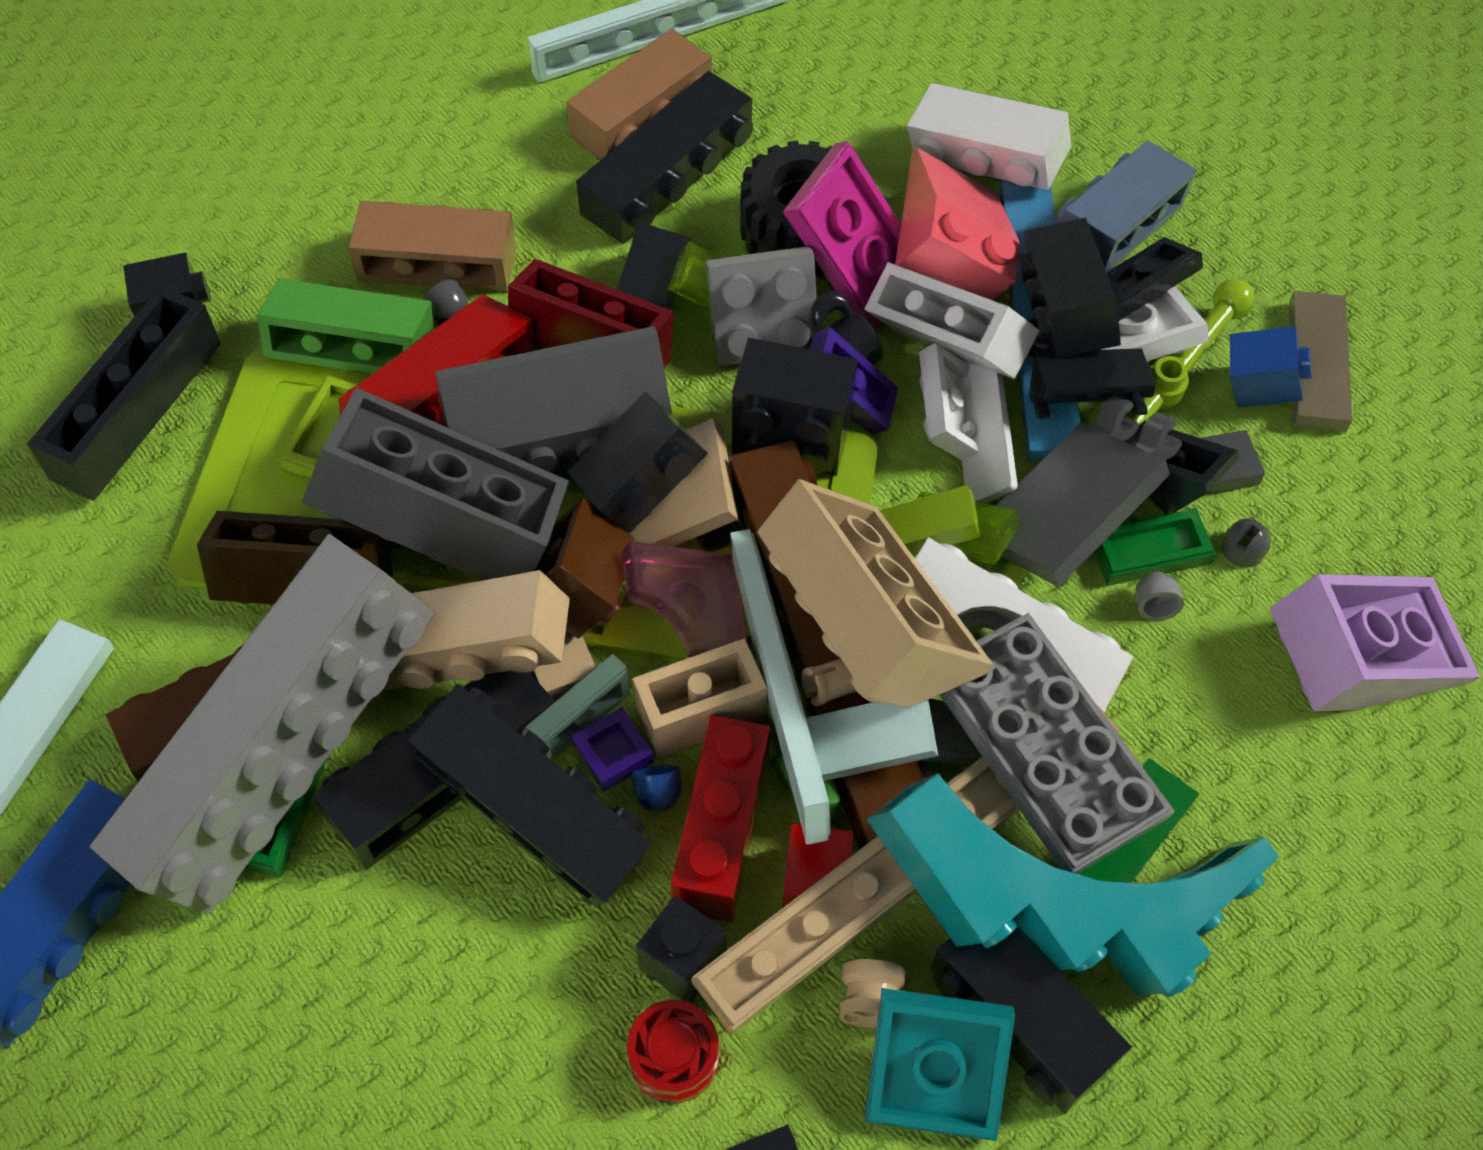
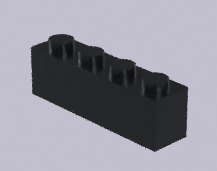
M708 70L576 180L580 215L622 244L627 242L635 234L638 221L650 225L655 216L670 203L679 201L687 189L704 174H710L717 167L720 160L730 151L746 143L753 130L752 98Z
M163 286L158 288L27 443L50 481L95 501L221 345L205 304Z
M504 671L485 674L482 679L470 681L463 687L468 692L476 687L489 695L502 709L498 717L515 731H518L521 727H526L555 702L530 672ZM446 696L433 701L424 710L422 717L404 730L391 732L380 739L374 746L372 753L354 766L343 767L335 771L325 780L322 788L313 794L324 818L365 870L369 869L463 799L405 751L408 740Z
M457 684L411 736L405 751L595 908L604 904L652 844L641 835L645 830L644 825L626 809L616 806L612 811L596 798L594 793L597 791V787L582 772L571 766L564 771L546 756L550 751L549 747L532 731L525 727L515 731L498 717L502 709L489 695L476 687L468 692L460 684Z

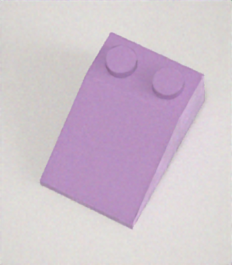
M1317 574L1270 608L1279 629L1280 639L1288 650L1301 681L1302 691L1308 698L1313 711L1356 710L1472 683L1480 678L1433 577Z

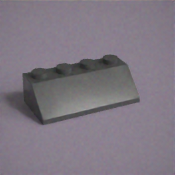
M654 326L435 371L441 425L548 472L573 466L644 392L648 393L672 414L658 334Z
M356 388L320 452L302 503L316 508L330 517L342 519L375 533L387 541L396 542L429 556L441 564L450 565L480 579L488 580L535 571L549 542L569 481Z

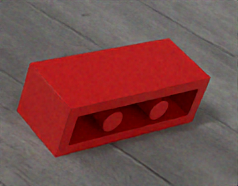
M710 715L670 885L671 899L676 895L707 918L733 923L769 756L770 726L716 715Z

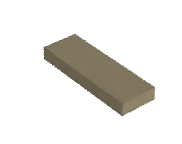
M1294 291L1289 301L1290 327L1296 326L1300 347L1310 346L1312 379H1302L1303 401L1292 402L1293 426L1347 432L1352 423L1346 296Z

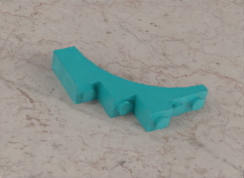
M938 773L913 782L866 819L956 947L983 944L985 948H989L1005 939L1018 927L1058 970L1074 969L1076 973H1080L1093 967L1107 954L1135 995L1164 994L1165 997H1171L1189 987L1197 977L1194 969L1211 955L1199 936L1209 932L1223 920L1224 915L1221 910L1233 899L1237 900L1246 897L1257 890L1265 881L1261 873L1279 858L1265 837L1230 843L1199 866L1157 883L1137 884L1099 881L1055 868L1011 845L971 813Z

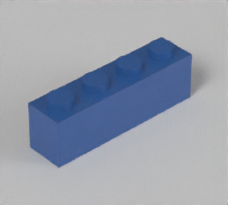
M91 779L0 894V1044L6 1048H9L17 1036L24 1034L36 1022L44 999L59 979L67 977L76 968L82 957L83 947L99 925L105 924L116 914L122 903L123 893L131 884L89 847L125 800L122 796Z

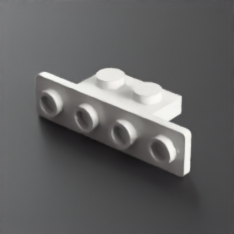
M936 342L919 351L921 366L919 381L924 393L926 412L924 428L929 441L962 461L964 484H969L974 496L976 509L1007 495L1009 492L1015 491L1018 484L1003 374L955 356Z

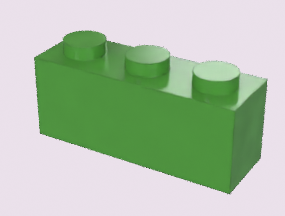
M280 278L257 313L264 358L369 374L375 373L388 361L393 360L419 341L424 335L434 330L431 301Z

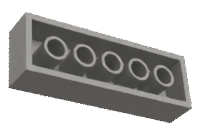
M328 534L89 847L137 890L211 914L217 904L230 895L235 887L236 879L255 853L265 847L271 840L276 825L294 801L307 792L312 784L313 776L333 749L345 741L350 733L351 725L368 702L384 689L389 674L407 650L416 645L422 638L426 625L435 612L377 566Z

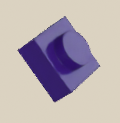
M623 707L571 736L574 749L602 792L632 776L633 771L654 763L653 751Z

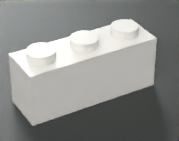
M934 83L930 84L907 125L912 152L919 148L954 169L966 171L976 176L984 175L1009 181L1019 186H1031L1044 190H1049L1071 148L1068 112Z
M889 262L864 308L865 311L900 334L928 345L936 342L955 356L1015 379L1039 333L1036 327L1009 306Z

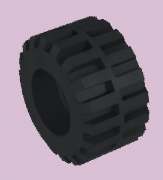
M789 141L786 147L781 148L779 145H774L768 148L767 155L758 154L752 159V167H746L743 173L740 198L741 239L746 241L745 248L749 254L806 247L784 215L783 210L833 146L830 145L824 148L820 147V142L809 141V144H799L798 141ZM814 259L816 273L818 276L823 275V271Z

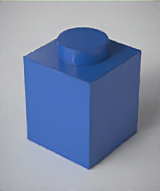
M1296 326L1230 334V378L1237 408L1303 401L1302 379H1312V359L1310 346L1300 347Z

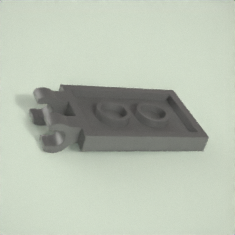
M1117 395L1111 396L1101 407L1098 420L1093 428L1080 422L1018 483L1015 491L1009 492L978 523L980 537L975 538L977 544L1060 587L1170 475L1166 460L1173 457L1182 445L1180 439L1167 434L1176 425L1175 419L1158 412L1153 414L1145 422L1138 443L1135 446L1124 441L1135 434L1139 424L1137 421L1124 415L1131 410L1133 404L1131 401Z

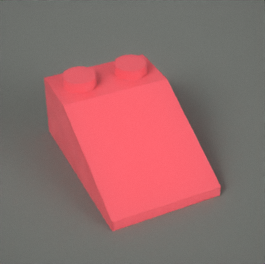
M916 148L911 153L895 265L984 298L995 299L1016 282L1020 244L997 192L923 150Z

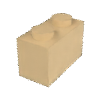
M745 638L632 678L635 710L656 759L704 742L710 715L752 723L766 719L767 686Z

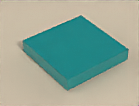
M881 988L865 1107V1122L997 1141L1015 1020L1014 1007Z

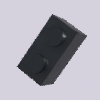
M644 392L567 473L600 512L628 533H631L691 473L693 468L708 453L672 414L648 393Z

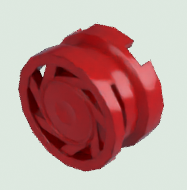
M666 1000L653 1004L637 1016L628 1035L627 1054L634 1081L644 1094L658 1102L663 1100L680 1104L696 1099L709 1088L717 1073L719 1039L714 1023L701 1008L687 1001Z

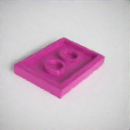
M849 141L834 144L783 210V213L805 246L811 247L815 261L834 289L841 292L848 299L852 312L861 314L875 330L881 321L865 311L864 308L887 263L895 265L901 224Z

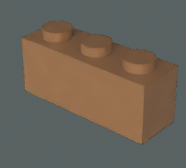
M671 28L566 101L570 137L599 160L603 159L708 70L712 72V57Z
M360 201L348 249L357 281L435 286L445 280H456L462 289L508 292L516 251V239L512 213L509 211Z

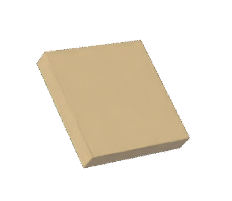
M714 418L686 429L708 454L653 509L651 514L629 533L634 538L631 552L641 560L738 520L723 426Z

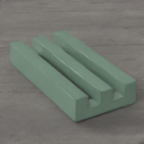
M612 654L525 727L546 743L550 749L546 756L553 761L572 745V735L602 719L629 696L627 667Z

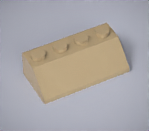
M798 479L757 531L770 551V562L778 571L786 575L797 592L795 594L797 603L814 617L824 632L822 635L823 642L834 654L842 659L852 674V686L866 700L876 704L885 702L910 708L987 674L994 666L876 506Z

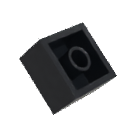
M748 337L732 390V454H740L795 440L801 459H810L815 474L822 472L837 476L851 424L858 359Z

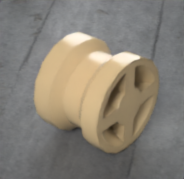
M857 959L844 963L841 981L847 986V997L840 1002L839 1019L852 1026L876 1029L881 988L900 990L904 987L905 969L893 962L875 959Z

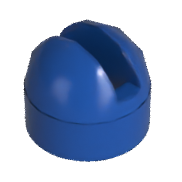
M659 765L640 768L632 772L633 790L638 803L644 809L667 811L680 798L682 787L680 767Z

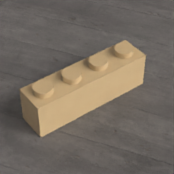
M540 570L411 593L434 611L435 614L426 625L422 638L416 645L407 650L389 674L387 684L378 695H381L384 690L403 687L424 689L431 687L435 682L454 679L475 681L482 679L485 674L504 671L525 673L534 671L537 666L561 663L570 598Z

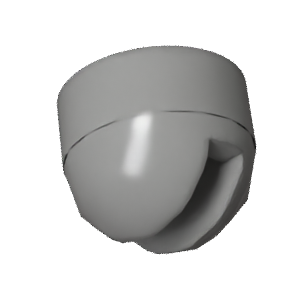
M1153 571L1144 575L1136 585L1135 599L1138 612L1147 620L1161 621L1172 618L1184 607L1181 588L1177 580L1172 576L1165 575L1163 572Z

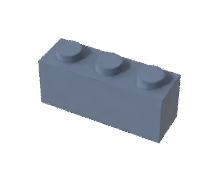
M1147 140L1132 154L1124 153L1108 174L1096 176L1089 184L1085 193L1078 199L1070 198L1060 209L1055 224L1086 218L1107 273L1182 208L1197 169Z

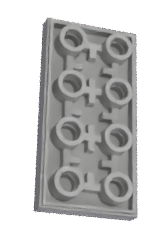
M1029 612L977 640V643L994 666L987 674L940 694V696L1061 870L1079 874L1170 818L1175 812Z

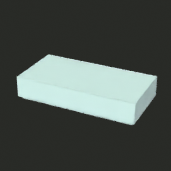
M928 700L910 708L885 702L878 704L868 703L806 718L823 781L938 756Z

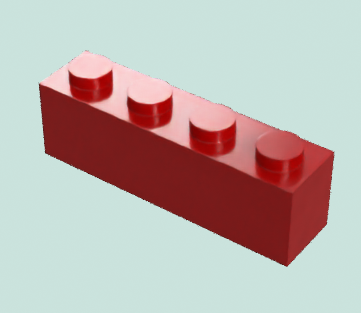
M482 294L433 331L424 335L419 341L393 360L388 361L382 368L364 381L349 389L338 399L340 415L354 390L359 388L440 424L435 371L533 351V318Z

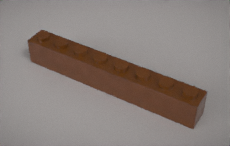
M795 440L730 456L729 467L736 508L744 530L750 529L751 533H754L782 636L811 717L872 703L858 692L827 701L820 706L812 705L811 698L806 697L801 681L803 670L811 666L816 667L840 659V657L825 645L822 640L824 632L814 617L797 603L795 599L796 590L786 575L782 574L772 565L769 560L770 551L757 533L798 479L817 485L816 474L810 459H801ZM924 760L834 779L851 830L854 831L853 836L858 850L878 836L866 819L913 782L931 776Z

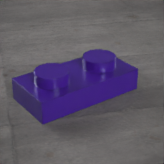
M831 327L814 333L810 350L858 359L851 418L871 435L888 430L898 387Z

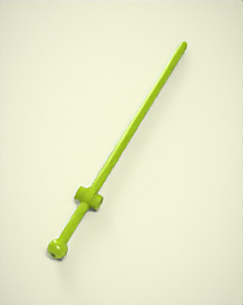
M1231 279L1224 281L1216 288L1213 294L1214 308L1204 319L1208 324L1209 342L1188 348L1175 356H1164L1150 366L1149 369L1156 387L1153 397L1143 398L1148 413L1147 415H1134L1132 410H1130L1126 417L1137 421L1140 425L1157 411H1167L1182 400L1189 384L1187 373L1231 319H1241L1252 310L1255 303V295L1247 282ZM1010 561L999 572V574L1011 579L1016 585L1028 573L1027 570ZM966 627L974 638L983 629V627Z

